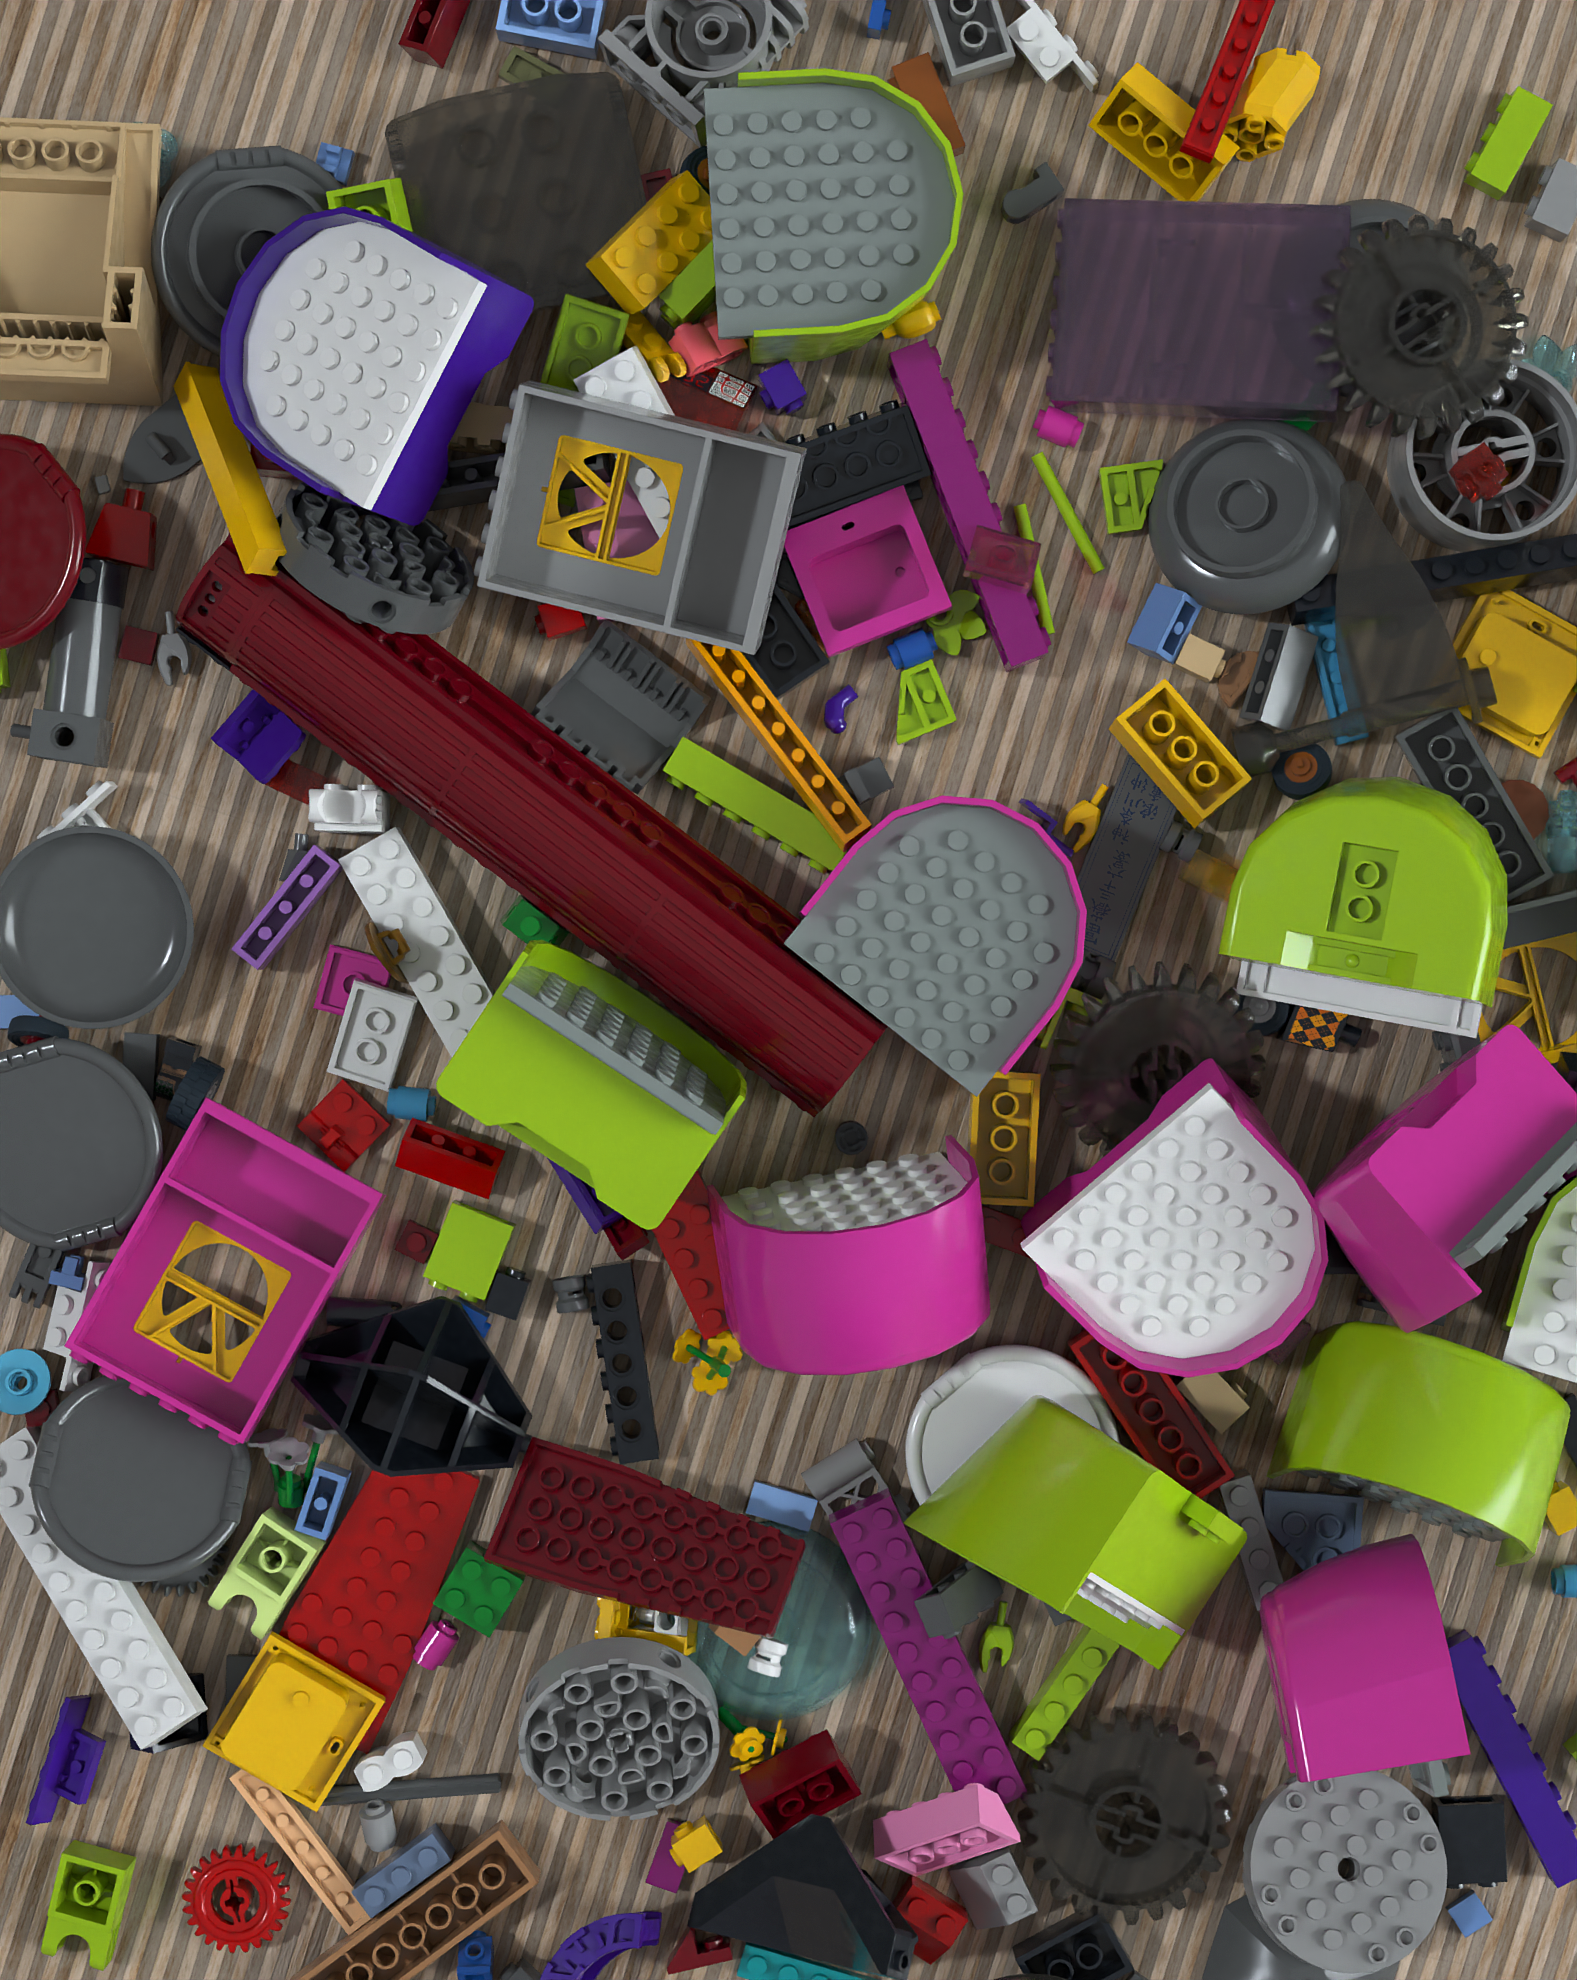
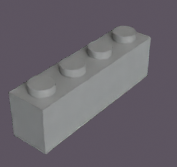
M1244 1468L1233 1472L1235 1476L1219 1486L1217 1491L1225 1516L1241 1526L1247 1533L1246 1542L1237 1557L1251 1603L1259 1611L1262 1596L1282 1584L1283 1580L1251 1475Z

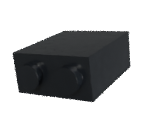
M1498 1795L1431 1797L1432 1818L1440 1833L1447 1860L1446 1888L1461 1889L1465 1887V1884L1476 1883L1481 1887H1495L1498 1885V1882H1507L1504 1802Z

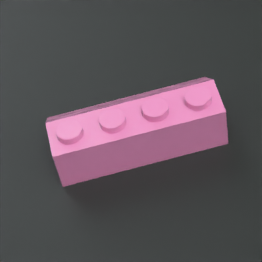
M979 1783L967 1784L964 1786V1789L953 1793H941L938 1795V1798L927 1802H915L910 1808L901 1811H890L886 1813V1816L873 1820L874 1858L915 1877L1021 1842L1020 1834L999 1795Z

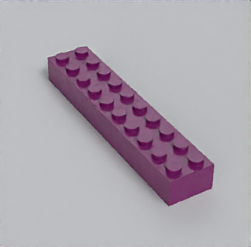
M927 339L889 353L887 368L901 403L904 402L909 407L931 472L929 476L975 594L979 596L980 607L1007 673L1043 659L1048 654V646L1051 645V641L1046 628H1039L1036 615L1039 614V610L1033 596L1027 597L1024 590V584L1027 583L1024 571L1020 564L1015 566L1013 562L1012 552H1015L1012 540L1008 533H1002L999 526L1000 521L1003 520L1000 509L996 502L990 503L987 495L988 490H990L988 478L984 470L978 472L976 467L977 450L972 439L966 441L963 428L966 427V423L960 408L954 410L951 397L954 396L951 383L948 377L942 378L939 372V365H942L938 350L936 346L930 347Z
M889 1488L828 1515L833 1532L954 1792L964 1789V1786L967 1784L979 1783L997 1793L1003 1804L1028 1794L1020 1771L957 1635L949 1639H944L943 1635L929 1638L914 1601L934 1585L906 1525L903 1524V1518Z

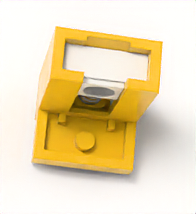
M597 1597L600 1614L596 1621L595 1640L610 1637H633L661 1643L685 1656L696 1652L698 1621L674 1615L675 1624L672 1625L668 1621L666 1613ZM642 1621H648V1622H649V1621H650V1622H652V1624H645V1623H640V1622H642Z

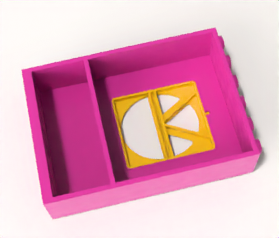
M206 1097L64 1346L72 1350L69 1356L86 1365L88 1362H94L101 1366L99 1372L115 1381L123 1378L131 1383L128 1388L139 1395L147 1397V1395L152 1394L160 1399L158 1404L173 1413L180 1412L181 1410L189 1414V1422L202 1429L212 1427L220 1431L217 1437L235 1446L239 1442L243 1444L250 1440L387 1195ZM209 1244H231L247 1251L261 1266L267 1282L268 1298L263 1317L174 1269V1267L193 1250ZM167 1281L197 1297L169 1315L165 1316L163 1314L162 1299ZM212 1305V1352L210 1354L199 1353L179 1343L171 1334V1328ZM225 1313L254 1328V1332L248 1339L230 1350H227L225 1347Z

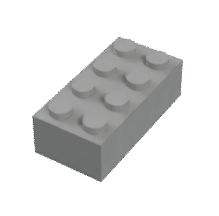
M922 0L950 87L1013 67L1016 55L998 0Z

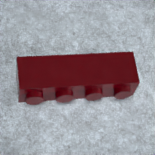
M416 0L398 44L415 61L443 69L471 0Z

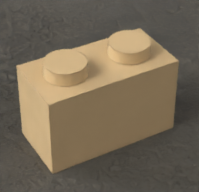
M1225 1371L1189 1378L1176 1377L1173 1380L1175 1386L1220 1434L1227 1430L1250 1408L1244 1401L1248 1395L1235 1381L1229 1385L1221 1377Z

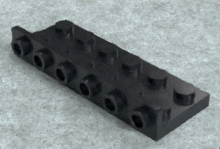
M897 399L879 405L880 411L867 415L866 411H861L848 416V423L837 427L835 422L828 423L816 428L817 434L805 438L803 434H798L784 440L787 444L807 448L789 526L931 475L909 407L906 403L899 404Z

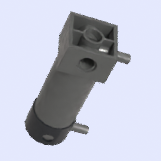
M84 558L77 584L66 605L56 617L43 710L33 709L31 726L13 724L10 729L12 737L29 739L27 755L46 760L108 768L114 723L107 721L106 715L121 613L124 610L129 577L128 568L114 565L112 562ZM73 732L74 740L71 745H68V737Z

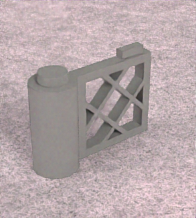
M857 1438L801 1473L806 1485L827 1515L834 1513L829 1503L838 1497L852 1499L850 1505L856 1503L857 1500L861 1501L869 1497L860 1495L858 1492L860 1484L871 1476L878 1483L877 1493L889 1488L871 1461L876 1457L872 1448L866 1440L860 1443ZM854 1488L853 1493L848 1492L849 1490ZM891 1492L903 1521L908 1518L906 1514L911 1509L900 1493L894 1496Z

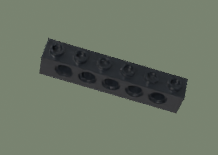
M632 1259L594 1264L591 1267V1273L586 1274L588 1292L595 1293L596 1306H591L593 1326L599 1325L601 1338L596 1339L598 1359L604 1358L606 1371H601L600 1375L603 1391H609L611 1403L605 1404L608 1424L614 1423L615 1436L610 1437L612 1456H618L620 1464L659 1459L660 1449ZM609 1288H615L620 1291L622 1301L617 1305H610L604 1299V1292ZM613 1321H621L625 1324L627 1333L622 1337H614L609 1332V1324ZM618 1354H626L630 1357L632 1365L626 1370H620L614 1365L613 1358ZM629 1386L635 1390L637 1397L632 1402H624L619 1398L618 1390ZM628 1419L637 1420L641 1425V1431L638 1434L630 1435L624 1431L623 1423Z

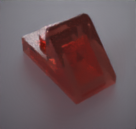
M288 759L277 775L271 778L265 785L309 805V789H324V784H327L329 778Z

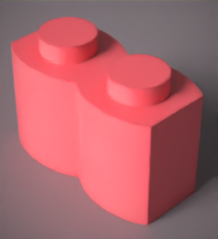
M717 311L700 319V323L693 325L691 321H688L678 326L674 330L675 335L668 342L674 352H678L687 365V373H685L687 377L725 364L739 357L748 348L744 339L718 340Z

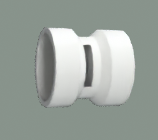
M761 1636L754 1645L756 1651L754 1656L750 1657L747 1668L764 1675L779 1677L782 1669L780 1665L781 1657L786 1655L789 1644L775 1638Z

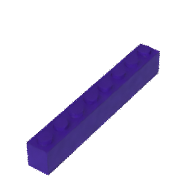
M1463 1630L1446 1639L1461 1709L1549 1879L1557 1888H1560L1577 1879V1839L1572 1831L1577 1826L1568 1810L1562 1812L1557 1802L1562 1797L1553 1781L1547 1783L1542 1773L1547 1770L1538 1752L1532 1754L1527 1744L1532 1741L1523 1723H1516L1512 1714L1517 1712L1511 1698L1508 1694H1501L1497 1685L1502 1683L1494 1666H1487L1482 1656L1487 1652L1478 1636L1472 1637L1466 1630Z

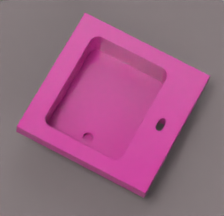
M903 485L787 531L784 548L828 658L952 609V604ZM848 525H854L853 528L842 530V528Z

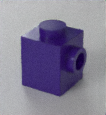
M788 359L758 375V381L763 388V391L759 392L768 410L774 408L777 415L783 412L786 415H790L804 406L803 401L807 399V393Z

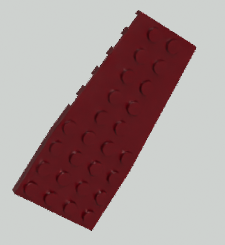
M532 1436L485 1553L484 1560L487 1563L578 1593L773 1638L806 1544L801 1538L797 1540L781 1533L779 1529L772 1526L766 1527L751 1521L750 1517L740 1513L737 1515L722 1509L716 1503L709 1500L706 1502L693 1497L687 1491L664 1485L662 1481L624 1465Z

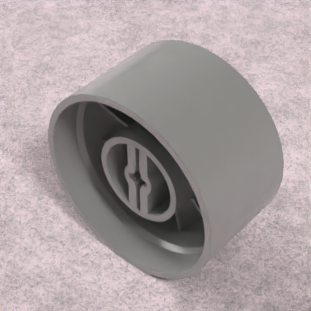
M1480 359L1468 362L1449 371L1424 391L1406 409L1391 436L1387 454V476L1391 494L1399 511L1406 521L1423 537L1441 547L1457 552H1468L1515 544L1547 526L1568 507L1577 493V404L1559 381L1534 365L1515 359ZM1463 383H1485L1483 410L1464 413L1451 386ZM1495 392L1505 395L1507 399L1506 407H1499L1495 404L1493 399ZM1524 400L1529 402L1538 411L1548 426L1547 428L1531 434L1526 424L1514 415ZM1429 405L1440 407L1442 410L1441 420H1436L1429 415ZM1417 420L1438 434L1432 448V453L1413 452V437ZM1469 428H1488L1496 431L1504 438L1488 437L1479 444L1458 448L1461 435ZM1538 442H1544L1549 446V457H1542L1537 452ZM1513 466L1510 480L1502 487L1490 488L1481 486L1467 476L1483 477L1494 469ZM1533 466L1557 467L1555 485L1549 500L1525 484ZM1415 468L1418 469L1421 474L1420 482L1417 478ZM1436 483L1441 492L1452 501L1444 514L1431 503L1423 489ZM1517 504L1524 505L1529 513L1527 520L1518 518L1515 512ZM1501 507L1513 531L1505 534L1480 532L1482 511ZM1451 517L1460 518L1464 523V527L1450 520Z

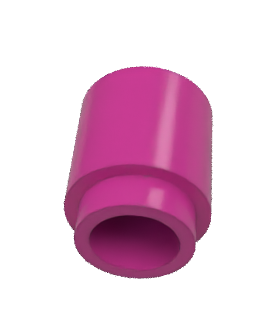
M1049 405L1047 411L1039 410L1033 428L1038 429L1036 436L1064 448L1067 445L1075 448L1084 423L1078 421L1077 416Z
M441 1619L439 1622L431 1621L414 1647L413 1659L422 1667L434 1671L437 1666H442L459 1640L456 1634L457 1628L444 1619Z

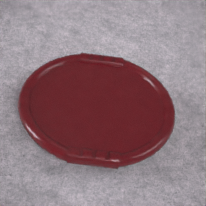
M0 434V650L15 647L35 637L61 612L77 584L86 546V522L80 489L43 443H38L32 439L15 434Z

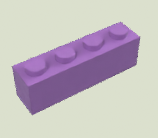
M313 845L232 947V950L257 970H264L343 870L339 861L322 847Z

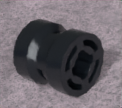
M845 1121L835 1131V1142L841 1152L855 1155L865 1149L868 1135L862 1124L857 1121Z

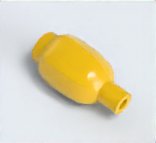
M921 300L911 310L882 331L885 340L895 335L910 339L932 331L936 326V322L942 320L935 301L928 303L925 300Z

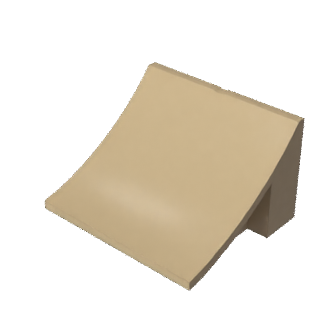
M0 117V400L144 406L163 405L160 297L151 265V236L154 221L159 210L162 139L160 124Z

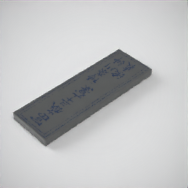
M1127 755L1101 817L1097 832L1092 839L1077 876L1079 888L1087 909L1084 949L1089 950L1096 957L1100 955L1112 961L1116 959L1161 850L1159 846L1163 843L1177 811L1173 803L1130 755Z

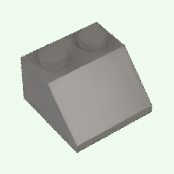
M1009 1846L967 1859L948 1869L976 1930L1008 1926L1038 1911L1035 1898Z

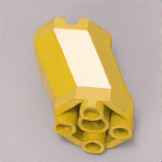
M1277 47L1254 58L1253 68L1241 86L1223 132L1224 135L1240 147L1235 154L1238 160L1251 162L1255 158H1261L1283 149L1287 131L1313 97L1319 80L1320 66L1306 52L1296 50V56L1286 54L1287 49Z

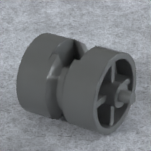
M1084 949L1083 963L1070 987L1073 989L1081 988L1083 993L1101 1000L1109 987L1116 989L1118 982L1113 981L1112 977L1116 962L1100 955L1092 958L1090 951Z

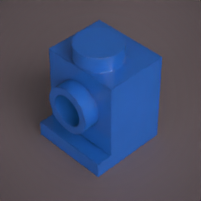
M475 1930L458 1944V1980H493L494 1944L492 1936H486L485 1932Z

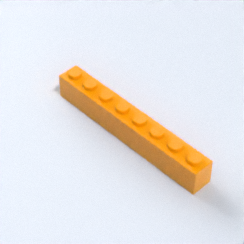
M686 638L687 647L841 851L844 853L871 830L872 824L740 651Z

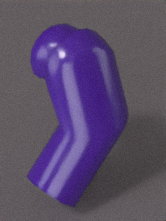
M849 684L831 697L825 704L824 723L826 728L830 729L834 734L842 733L846 729L847 723L844 721V709L858 698V695Z

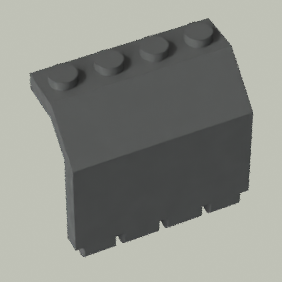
M605 620L571 669L542 698L531 714L579 752L586 755L588 759L601 769L611 774L618 782L638 795L670 758L681 738L686 737L712 699L609 620Z

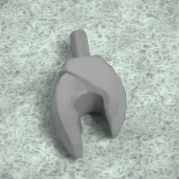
M173 611L165 612L168 634L161 636L157 652V662L164 682L167 686L173 685L171 659L173 657L180 658L182 672L186 675L191 667L192 653L186 638L175 631Z

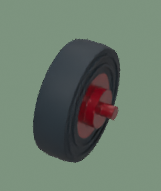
M23 1015L12 1018L7 1033L8 1040L18 1047L53 1036L69 1039V1030L66 1026L48 1020L41 1015Z

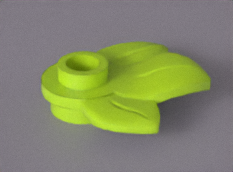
M957 590L948 596L952 609L946 611L944 619L938 620L933 616L925 620L927 625L933 629V637L937 646L945 653L957 656L960 652L962 639H976L986 633L982 619L972 611L978 603L979 596L968 590Z

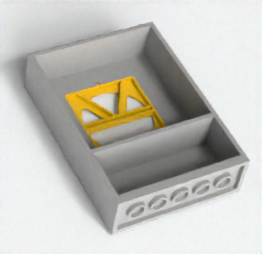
M532 380L519 384L518 389H513L509 403V409L514 410L512 422L506 423L502 436V443L507 444L504 457L499 456L495 470V476L500 477L498 488L497 490H492L488 503V510L493 511L490 524L485 523L481 536V543L486 544L483 557L478 556L474 570V576L479 577L477 586L754 655L761 646L807 448ZM601 453L617 454L610 487L585 465V458ZM634 457L652 468L664 483L670 500L669 520L662 537L648 550L631 557L611 558L610 553L631 458ZM569 471H573L607 504L561 517L558 509V495L563 479ZM603 520L596 553L582 547L568 533L570 529Z

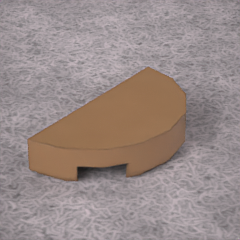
M1260 651L1237 653L1226 661L1225 667L1218 678L1217 687L1220 698L1228 709L1249 687Z

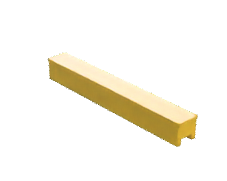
M185 362L173 387L245 574L254 573L276 576L279 571L275 562L279 556H285L287 550L281 538L279 524L244 436L234 424L217 368Z

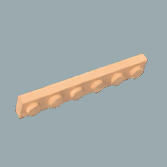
M241 1768L232 1774L229 1778L348 1936L372 1919L352 1894V1889L355 1885L353 1880L289 1796Z

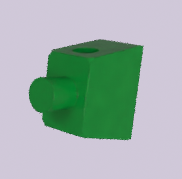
M521 895L517 897L500 920L505 928L526 944L530 940H544L560 946L570 933Z

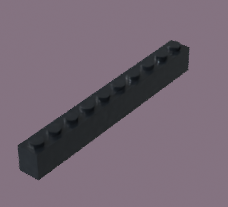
M1577 534L1329 574L1308 593L1287 605L1290 623L1292 626L1577 579Z

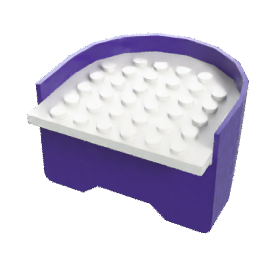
M345 206L303 215L263 245L236 284L221 330L220 383L234 424L262 455L320 493L415 526L425 518L449 472L448 444L485 373L509 357L533 310L534 301L530 295L486 269L383 217Z

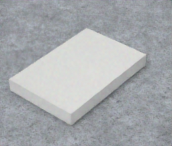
M355 978L327 1072L389 1092L393 1086L418 1004V998Z

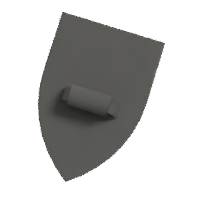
M176 394L148 416L133 434L124 458V481L140 484L165 482L184 474L201 461L200 454Z

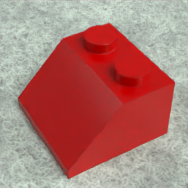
M911 1874L892 1901V1904L918 1935L919 1941L915 1944L913 1954L930 1965L951 1948L968 1922L965 1907Z

